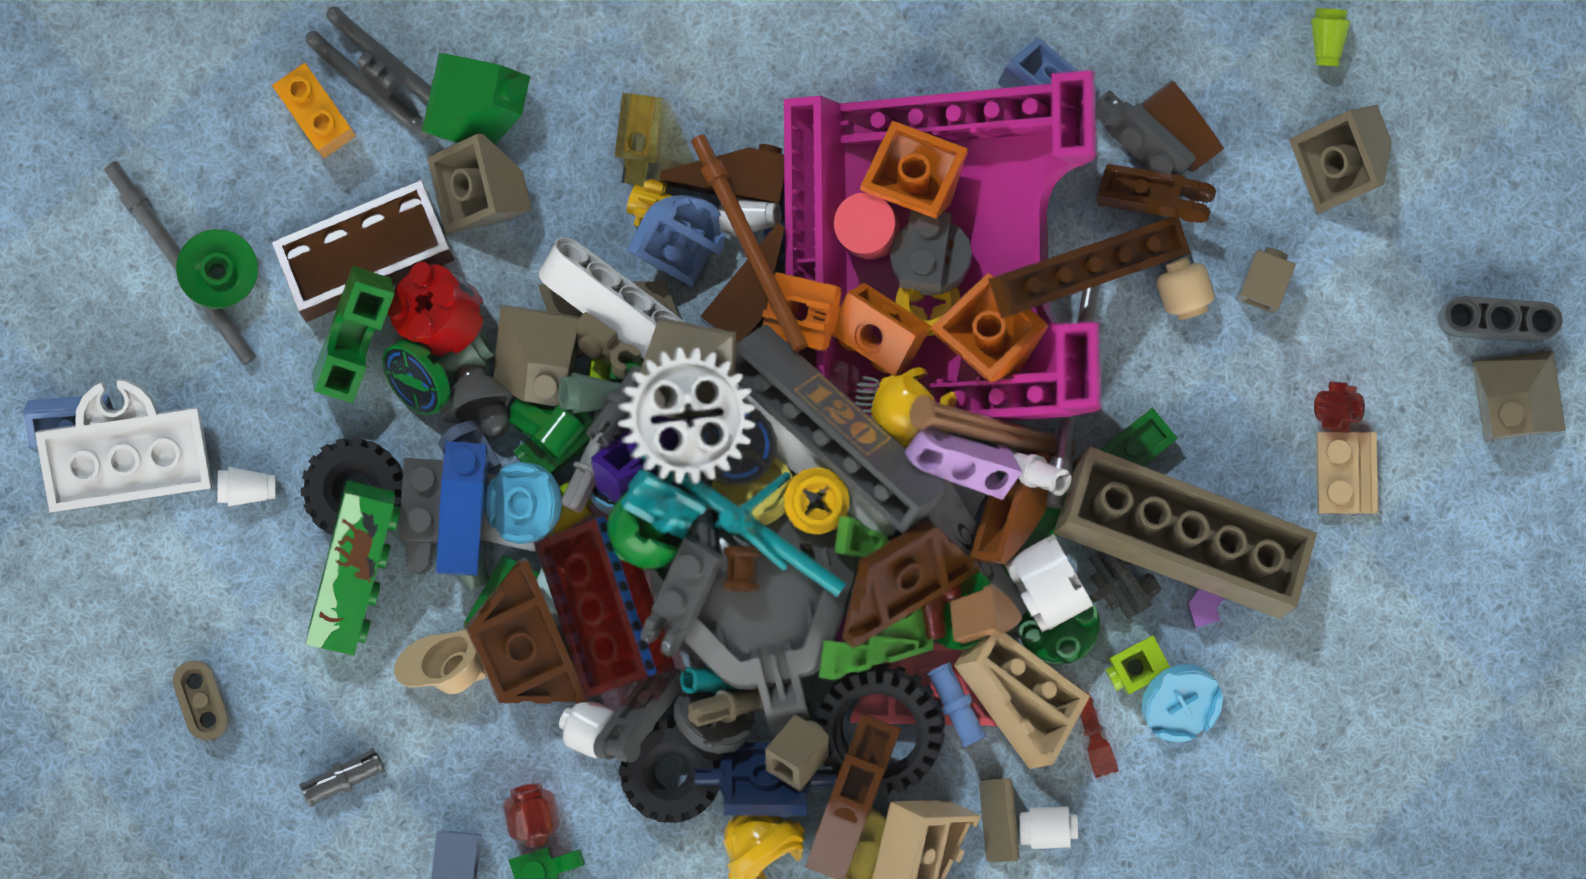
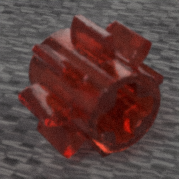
M1331 381L1328 386L1329 391H1320L1315 398V416L1319 421H1323L1322 428H1329L1332 432L1349 433L1350 423H1359L1364 416V398L1360 393H1356V386H1348L1347 382Z

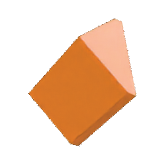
M892 121L864 177L860 190L936 219L951 206L968 148Z
M987 273L930 328L938 338L991 383L1022 370L1046 332L1048 324L1031 309L1001 318L988 280L993 276Z

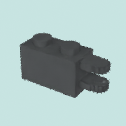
M404 458L398 539L406 542L407 560L405 561H407L406 566L409 567L408 570L421 575L430 572L429 570L432 569L435 544H438L443 460Z

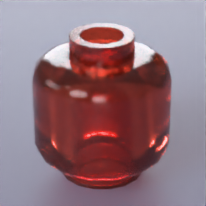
M539 783L525 784L513 788L510 791L511 796L507 797L503 803V812L510 838L524 842L526 847H537L548 843V836L554 834L560 826L554 794L550 790L543 789Z

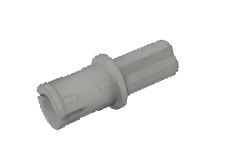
M602 432L596 435L593 440L590 439L580 462L574 463L573 467L576 470L561 499V503L566 508L575 512L583 511L596 484L591 457L605 447L596 443Z

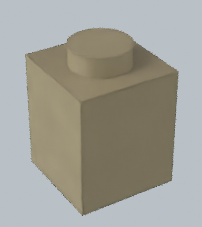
M1266 247L1264 251L1257 250L1252 255L1236 300L1274 314L1281 305L1296 264L1287 261L1288 255L1280 250Z
M794 715L767 746L766 771L801 791L829 757V734L816 722L805 721L799 716Z

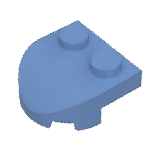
M677 195L664 198L648 209L626 251L682 284L693 287L710 252L720 255L723 249L725 235L720 232L718 219L721 214L713 204L694 196Z

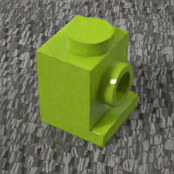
M1154 635L1107 658L1111 666L1105 669V673L1115 691L1123 688L1125 694L1129 695L1150 684L1162 671L1171 667ZM1133 659L1138 660L1142 664V671L1138 675L1130 674L1127 669L1129 661Z

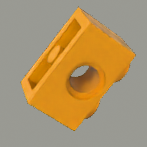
M303 63L272 85L323 158H326L357 136L306 63Z

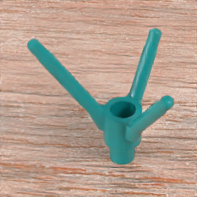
M788 472L776 478L748 502L739 506V508L730 507L722 511L719 515V521L714 523L715 531L725 528L729 532L741 534L781 570H786L788 564L754 533L752 529L754 526L752 511L790 479L791 475Z

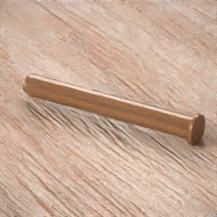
M925 395L917 397L910 409L911 424L918 429L932 427L991 443H1001L1026 452L1046 453L1051 457L1055 455L1057 434L934 403L931 397ZM1073 442V447H1072L1071 458H1072V457L1074 456V454H1075L1074 451H1073V448H1074V445H1075L1074 442Z

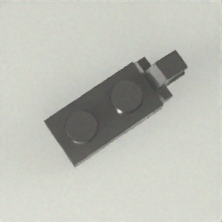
M1108 90L1095 103V116L1104 124L1106 130L1148 170L1163 172L1169 175H1182L1196 160V156L1139 103L1133 106L1127 101L1122 102L1111 90Z

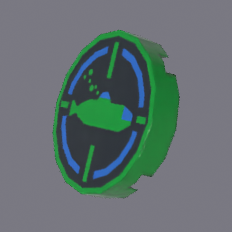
M400 339L386 348L383 353L382 364L384 374L397 397L408 408L419 414L430 416L441 410L449 401V381L442 366L438 362L433 365L427 358L431 353L426 347L407 339Z

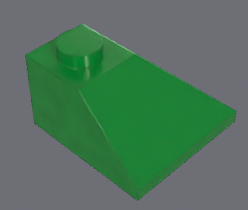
M439 53L422 132L455 144L476 134H484L496 145L522 116L530 76L499 64Z

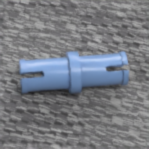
M951 663L944 664L927 673L944 707L941 708L944 716H949L963 748L987 737L970 705L973 700L970 694L965 695Z

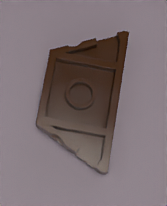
M927 519L860 560L843 631V641L851 648L857 647L980 572V567L964 554L963 550L952 542L944 532Z
M522 558L465 625V629L494 695L499 703H520L522 701H532L538 704H551V702L587 703L589 700L584 697L576 670L530 564L526 558Z

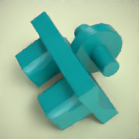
M643 469L638 471L629 483V492L621 501L623 509L654 524V527L662 533L669 532L682 540L687 535L693 521L707 509L705 503L700 499Z

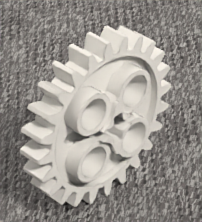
M677 348L674 352V361H671L665 352H661L658 354L660 366L657 367L650 360L645 361L644 367L648 374L644 376L634 372L631 376L638 384L637 388L625 387L623 389V392L632 399L631 403H624L618 406L619 409L629 413V418L618 422V425L630 427L632 433L627 435L622 441L623 443L636 442L637 447L630 456L637 458L645 455L647 459L642 469L647 471L658 465L657 477L664 479L670 471H673L674 483H681L684 474L688 473L691 483L695 484L699 482L700 471H703L704 475L709 480L715 478V465L723 471L730 470L726 460L727 456L741 459L742 455L735 447L737 443L750 444V440L741 433L743 429L755 427V423L744 419V414L755 410V406L743 404L742 399L751 393V390L737 389L736 385L743 376L742 374H736L731 377L727 375L731 365L729 361L722 363L718 367L714 366L716 361L715 353H709L704 361H701L699 348L692 349L689 359H686L682 348ZM701 381H707L713 386L714 397L709 404H702L696 398L695 388ZM659 386H666L672 391L673 402L668 409H661L654 402V392ZM684 404H686L688 411L721 408L723 410L721 416L690 420L689 428H687L685 421L652 424L650 422V418L655 415L683 412ZM708 422L715 424L719 430V439L713 446L704 444L700 437L702 426ZM666 427L674 429L678 435V444L672 451L664 450L659 443V435Z

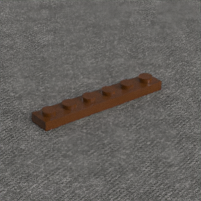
M1169 217L989 278L988 280L1000 316L1005 318L1190 254V250L1179 217Z

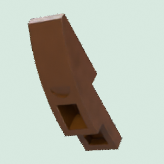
M864 713L862 714L824 812L805 866L806 868L834 879L846 878L902 728Z

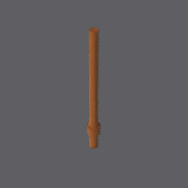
M706 135L696 136L691 140V143L703 166L701 173L709 187L713 186L792 351L799 352L805 349L808 344L727 180L730 175L723 160L717 159Z

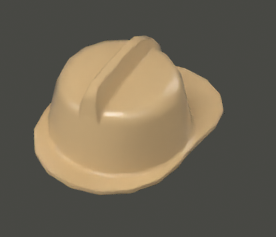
M466 630L430 635L415 641L403 650L394 667V675L397 681L404 686H434L447 694H458L466 690L474 682L486 678V674Z

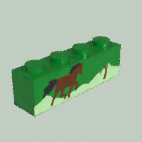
M346 481L307 631L306 645L354 656L357 643L365 644L371 620L364 618L368 605H376L381 584L374 581L378 567L385 569L391 547L389 544H384L387 530H396L401 507L394 506V491Z

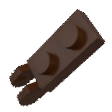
M1108 164L1105 167L1096 198L1098 206L1173 218L1178 216L1186 222L1202 224V222L1206 223L1211 212L1210 208L1203 203L1212 202L1217 190L1209 183L1185 179V176L1169 175L1163 172ZM1182 196H1185L1189 200H1183Z

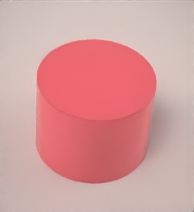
M866 192L857 193L845 199L838 207L834 217V230L838 240L853 255L866 260L879 259L889 254L893 240L901 230L898 215L888 202Z

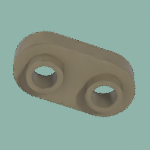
M188 661L181 664L174 673L173 687L188 730L193 736L201 740H214L221 737L228 729L230 717L213 669L201 661ZM195 673L199 674L203 679V683L198 689H193L189 684L190 677ZM207 712H212L216 717V723L210 728L206 727L202 722V718Z

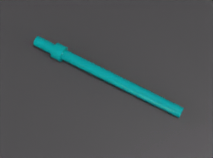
M645 455L641 456L646 461L647 457ZM670 471L664 478L670 484L674 482L673 471ZM688 473L684 474L681 483H677L719 514L730 507L739 508L699 479L698 483L692 484ZM754 518V526L752 528L754 533L773 549L777 555L838 597L847 583Z

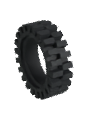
M880 663L875 668L871 666V669L847 673L844 678H839L832 686L818 709L816 715L818 720L816 723L829 734V757L823 764L825 768L830 765L835 769L836 780L850 748L843 731L846 710L859 698L871 694H884L902 702L911 711L917 726V741L914 749L899 762L888 764L878 790L880 791V796H889L893 790H896L897 793L904 792L909 785L915 786L922 780L925 774L930 772L944 742L945 716L941 717L940 711L942 706L939 699L935 701L932 697L933 689L929 684L924 687L920 683L922 679L920 676L914 673L911 677L905 674L906 668L897 666L896 670L889 668V664Z

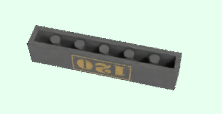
M767 324L736 344V374H742L743 376L738 385L742 389H750L751 393L749 395L902 534L932 512L947 486L936 476L914 466L907 458L906 449L804 357L798 352H793L790 345Z

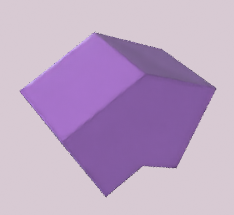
M1197 588L1186 604L1193 628L1220 621L1217 607L1224 598Z

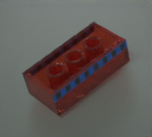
M609 516L593 519L534 543L585 699L613 692L676 669L672 656L668 657L661 651V646L665 639L663 628L659 636L651 644H648L640 637L646 620L654 612L652 610L654 600L644 570L621 560L615 554L607 531Z

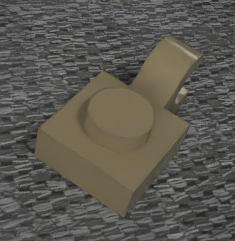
M585 312L575 322L580 349L588 357L598 358L609 366L611 365L615 376L624 379L628 374L627 366L622 364V361L631 360L637 365L642 362L641 352L637 347L619 340L617 331L591 314Z

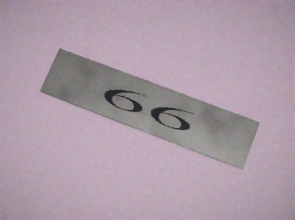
M943 479L942 482L947 488L928 516L933 524L944 532L969 557L978 526L951 482ZM974 561L980 567V572L990 580L992 585L996 586L1011 599L1021 616L1029 611L1000 563Z

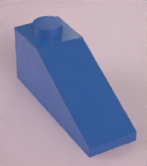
M445 442L436 573L478 576L489 470L487 444Z

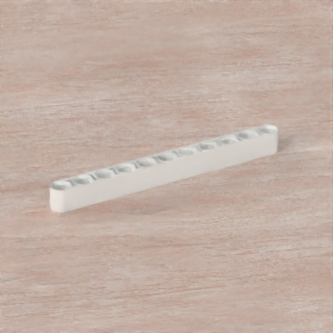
M558 238L539 270V278L547 287L583 314L587 312L617 331L618 339L626 344L637 347L643 359L660 318L685 322L573 239ZM738 384L736 385L738 390L742 389ZM749 394L742 399L743 404L755 406L753 411L758 413L768 423L774 438V457L783 461L796 474L800 473L803 469L815 467L825 468L834 472ZM754 415L751 422L754 423V421L757 419L756 415ZM843 480L849 493L848 513L871 530H877L885 536L893 535L897 528Z

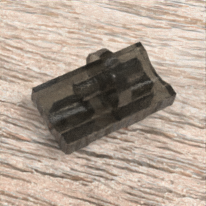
M1101 551L1089 557L1090 562L1097 571L1090 576L1098 588V591L1089 596L1093 603L1104 598L1111 610L1120 606L1127 619H1130L1152 605L1150 601L1161 591V586L1149 572L1136 580L1128 568L1132 564L1130 562Z

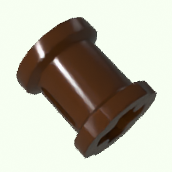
M724 547L723 554L727 556L726 582L723 583L722 590L742 593L758 592L756 558L761 556V551L755 547Z

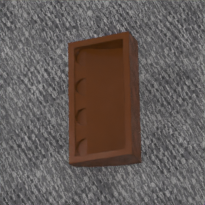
M422 180L272 242L297 309L305 322L337 309L352 266L390 277L393 286H395L419 262L443 266L455 261Z

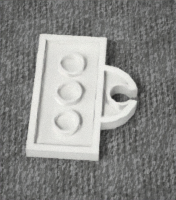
M119 378L117 380V389L123 394L125 399L121 410L113 411L105 406L103 395L107 387L105 382L102 381L93 386L82 397L76 410V425L39 430L35 433L49 513L210 489L213 486L200 408L192 407L159 412L153 397L144 387L128 379Z

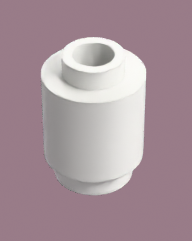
M1069 806L1030 808V812H1020L1021 845H1031V849L1071 848L1070 839H1078L1077 814L1069 815Z

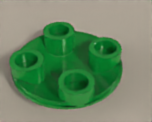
M1092 603L1093 606L1043 632L1029 611L1022 615V619L1019 622V635L1023 646L1048 664L1063 665L1081 659L1091 651L1099 637L1100 619L1096 606Z

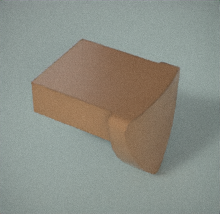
M992 584L985 586L982 591L950 602L954 641L962 644L989 635L1007 632L1013 629L1022 619L1019 610L1011 599Z

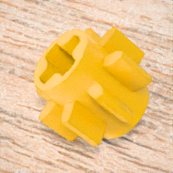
M649 179V181H645L644 187L634 185L626 208L627 214L636 216L633 226L639 227L644 215L652 205L672 196L665 194L668 184Z

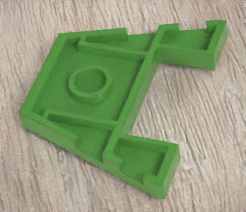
M839 516L835 553L866 557L891 542L887 539V536L862 525L858 519ZM939 597L855 648H851L845 642L824 640L819 677L834 680L841 678L843 674L853 671H865L871 669V666L880 663L895 662L932 651Z

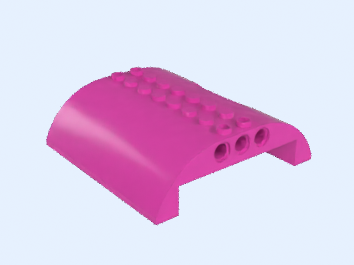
M1086 70L1051 74L1052 84L838 103L823 96L784 99L786 274L841 287L840 292L842 294L839 307H841L847 293L862 283H866L896 303L900 282L893 274L890 253L875 260L856 257L841 244L834 230V217L840 204L848 197L863 192L860 190V186L892 121L968 148L951 206L944 211L952 213V223L960 227L968 237L972 251L971 267H969L964 281L957 287L960 298L987 273L995 277L1047 259V209L1053 188L1065 173L1091 162L1096 157L1095 72ZM887 201L898 215L901 229L907 226L911 209ZM925 295L924 300L918 301V303H911V306L917 305L924 308L928 315V320H931L933 307L946 304V301L934 299L933 296ZM1050 303L1031 308L1033 312L1048 324V328L1024 367L1018 373L990 383L934 334L932 336L926 335L911 366L897 374V376H901L913 368H924L928 375L918 380V382L934 397L935 403L939 404L941 397L954 392L958 398L955 408L1003 421L1047 419L1095 412L1101 408L1099 323L1059 324L1051 312ZM799 304L796 320H806L809 309L807 304ZM873 325L874 334L882 340L883 337L880 329ZM831 336L830 344L826 351L806 347L798 352L854 403L860 401L856 400L855 396L864 395L858 394L856 392L857 389L875 390L873 388H860L856 385L858 382L876 384L864 380V376L875 378L880 382L883 378L892 375L877 370L872 365L871 360L862 354L842 347L834 336ZM859 407V408H865V409H869V410L871 409V407Z

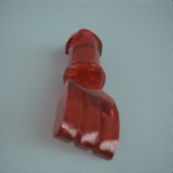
M1085 692L1090 697L1080 717L1085 730L1083 734L1089 736L1087 753L1095 779L1103 775L1106 776L1110 773L1119 772L1109 742L1103 739L1100 734L1103 731V727L1100 726L1095 711L1094 699L1089 693Z

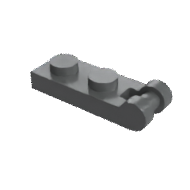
M655 667L657 674L648 676L647 672L644 674L596 737L593 751L597 758L611 760L616 757L620 761L634 762L639 757L640 744L648 733L653 730L657 721L682 690L680 684L681 669Z

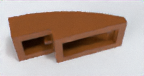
M1018 451L1028 456L1032 454L1039 455L1049 464L1051 456L1046 453ZM1018 478L1003 500L989 495L969 558L978 562L1006 564L1026 542L1045 513L1048 490L1041 487H1027Z

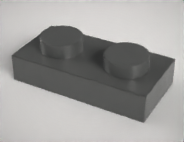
M914 210L910 211L899 279L900 288L941 292L952 225V213L943 212L935 219Z

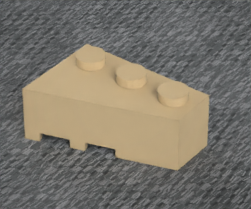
M1006 633L986 636L975 646L963 650L954 667L1027 767L1033 769L1053 765L1090 696Z
M946 799L890 801L873 879H945L953 861L960 863L965 852L960 849L969 826H977L981 815Z

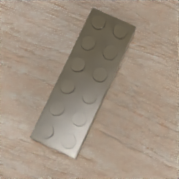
M1091 446L1075 461L1071 484L1066 491L1063 507L1060 510L1053 533L1278 619L1297 608L1317 532Z

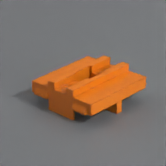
M775 272L774 276L795 319L800 303L807 304L809 307L806 320H796L808 344L807 347L826 351L832 334H835L841 309L839 307L842 294L840 292L841 287ZM768 301L767 309L763 310L762 317H764L762 326L767 324L783 340L788 342Z

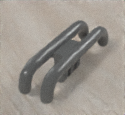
M330 7L326 12L327 19L364 51L357 61L359 67L334 48L317 31L307 33L306 43L321 58L413 134L421 139L430 138L431 135L422 132L424 121L392 95L403 83L428 104L432 86L354 23L339 7Z

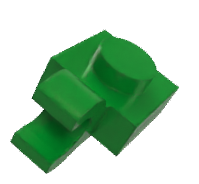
M549 846L509 859L514 879H560L559 873L585 865L580 849L553 858Z

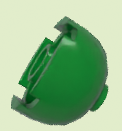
M628 492L624 493L612 507L607 521L608 536L615 554L621 560L642 569L660 568L673 561L683 540L669 532L662 533L654 527V524L623 509L621 501ZM688 531L687 535L685 536V538H686V537H690V532H689V531Z

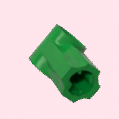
M517 398L510 406V424L516 430L531 438L539 448L555 460H559L585 431V427L581 422L559 405L553 409L545 404L526 402Z

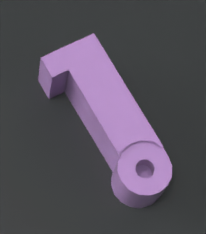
M932 427L920 429L905 451L909 461L920 470L1002 500L1022 473L1009 446L996 442L993 447L952 434H945L941 430ZM997 471L1006 472L1005 477L999 482L995 473Z

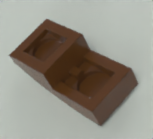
M1174 81L1168 82L1140 104L1196 156V160L1187 169L1188 171L1193 173L1225 149L1207 122Z

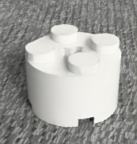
M1054 534L1015 554L1004 564L1012 580L1019 588L1021 597L1029 612L1036 620L1042 632L1054 628L1093 606Z

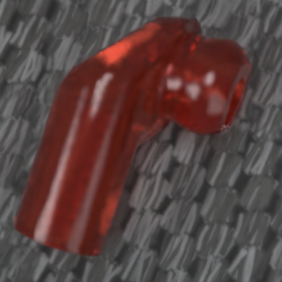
M959 584L922 606L927 639H940L947 636L943 611L948 602L961 597Z

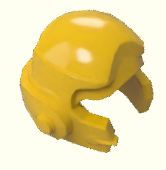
M921 367L913 368L901 376L891 375L883 378L879 383V388L871 408L873 420L905 449L908 448L920 431L910 421V409L914 400L919 396L925 395L931 397L935 403L934 397L918 382V380L928 375L927 371ZM950 392L941 397L939 404L955 408L958 399L955 396L956 393ZM941 430L945 434H949L948 431Z
M734 815L724 829L723 844L729 859L727 864L730 871L728 877L730 879H767L763 869L779 857L790 853L796 861L801 860L804 849L802 842L805 840L803 835L805 830L798 821L793 822L790 818L785 820L781 816Z

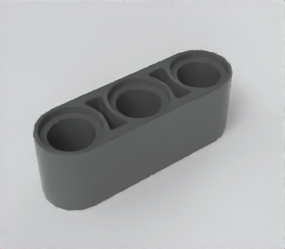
M1461 296L1454 298L1441 308L1438 315V323L1443 332L1453 337L1536 343L1543 342L1556 335L1562 327L1563 318L1559 308L1548 302ZM1453 307H1460L1466 311L1468 323L1465 327L1457 326L1452 322L1450 312ZM1493 310H1501L1506 313L1509 321L1506 329L1501 330L1493 325L1491 321ZM1534 313H1542L1547 317L1549 321L1547 332H1539L1532 325Z

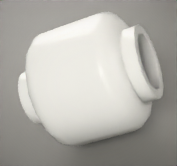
M588 699L589 702L578 703L573 707L568 706L560 718L559 728L563 730V742L568 748L596 759L597 757L593 751L594 741L616 711L613 708Z

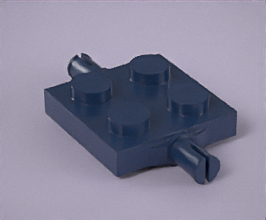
M745 742L736 751L723 754L720 769L695 768V786L719 785V789L724 796V815L807 816V796L811 786L834 787L836 771L835 769L817 770L802 790L799 791L766 771V748L770 744L769 742Z

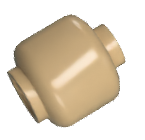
M1189 257L1165 264L1167 272L1161 274L1156 283L1166 313L1177 315L1178 320H1184L1208 312V305L1214 300L1215 294L1206 266L1201 263L1190 264Z

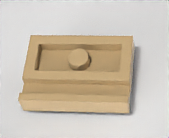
M1377 432L1316 433L1317 514L1378 513Z

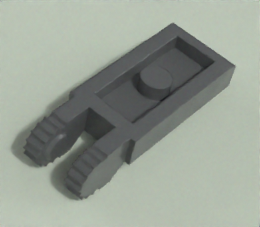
M692 536L684 538L652 607L654 612L644 624L640 636L642 640L651 644L659 636L666 620H669L674 626L667 632L661 646V651L668 657L677 653L688 630L692 629L724 561V556Z

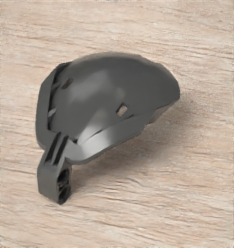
M740 444L741 452L753 451L749 444ZM788 468L792 475V478L797 475L794 471ZM714 479L708 480L710 487L712 486ZM803 490L810 501L807 511H811L813 508H819L826 512L829 511L821 501L823 493L820 491L818 493H811ZM717 511L713 516V524L719 521V513ZM785 513L778 520L765 526L800 551L802 546L812 545L815 555L814 561L847 583L838 597L786 560L784 561L788 564L786 570H781L762 552L761 556L756 558V583L759 584V591L752 593L723 591L722 586L727 578V556L723 554V548L730 546H755L741 534L729 532L725 528L718 531L714 530L716 546L713 550L724 556V561L693 628L688 630L684 638V642L725 683L739 689L750 690L759 688L766 719L773 738L778 735L794 715L799 716L805 721H813L809 701L801 678L811 676L820 670L824 640H836L859 568L857 556L835 553L838 526L827 533L810 534L794 527ZM674 560L663 567L649 569L655 601ZM666 620V622L672 628L674 624L669 620Z

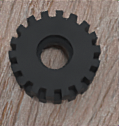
M353 437V439L349 440L345 438L338 439L332 445L326 444L320 448L322 451L317 456L313 455L308 461L311 463L308 471L304 470L303 472L304 487H301V496L305 500L303 506L306 513L312 517L314 524L330 535H333L342 500L339 494V487L342 480L349 475H362L368 480L370 486L394 491V506L401 507L403 480L401 466L390 452L372 441Z
M675 720L658 721L653 730L648 733L640 744L639 757L634 762L621 761L619 766L621 787L623 793L628 798V802L643 816L662 823L683 822L696 817L707 809L719 791V785L695 786V768L720 769L722 759L719 754L704 751L692 744L680 732ZM667 755H676L683 759L687 765V777L678 787H665L656 778V765L661 758Z

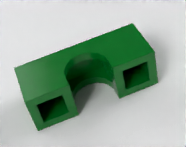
M352 266L312 373L314 392L353 404L367 368L366 356L375 329H382L395 294L390 277Z

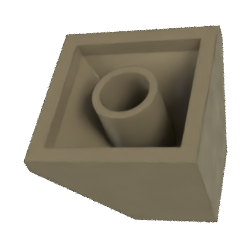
M1378 104L1349 110L1289 139L1317 214L1374 190L1385 183L1392 141Z
M476 134L427 157L445 235L510 220L532 210L523 171L484 134Z
M501 305L493 378L505 386L513 396L523 401L560 406L558 398L560 381L562 377H570L572 373L576 372L578 337L575 322L580 317Z
M660 318L656 324L639 372L644 376L648 374L644 367V362L647 360L653 362L657 367L660 366L658 354L661 352H665L670 360L674 361L675 349L682 348L686 359H689L692 349L699 348L701 361H704L709 353H715L716 361L714 366L718 367L722 363L729 361L731 365L727 375L729 377L736 375V333ZM701 381L697 384L695 388L697 400L702 404H709L712 401L714 389L707 381ZM659 386L654 392L655 404L661 409H668L673 402L672 391L666 386ZM684 404L683 412L659 416L682 419L710 415L722 409L713 408L688 411L686 404Z
M1554 351L1472 362L1484 442L1566 431Z

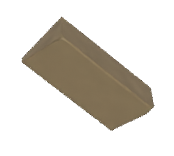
M1010 778L982 780L979 782L986 860L988 862L1018 861L1020 854L1013 782Z

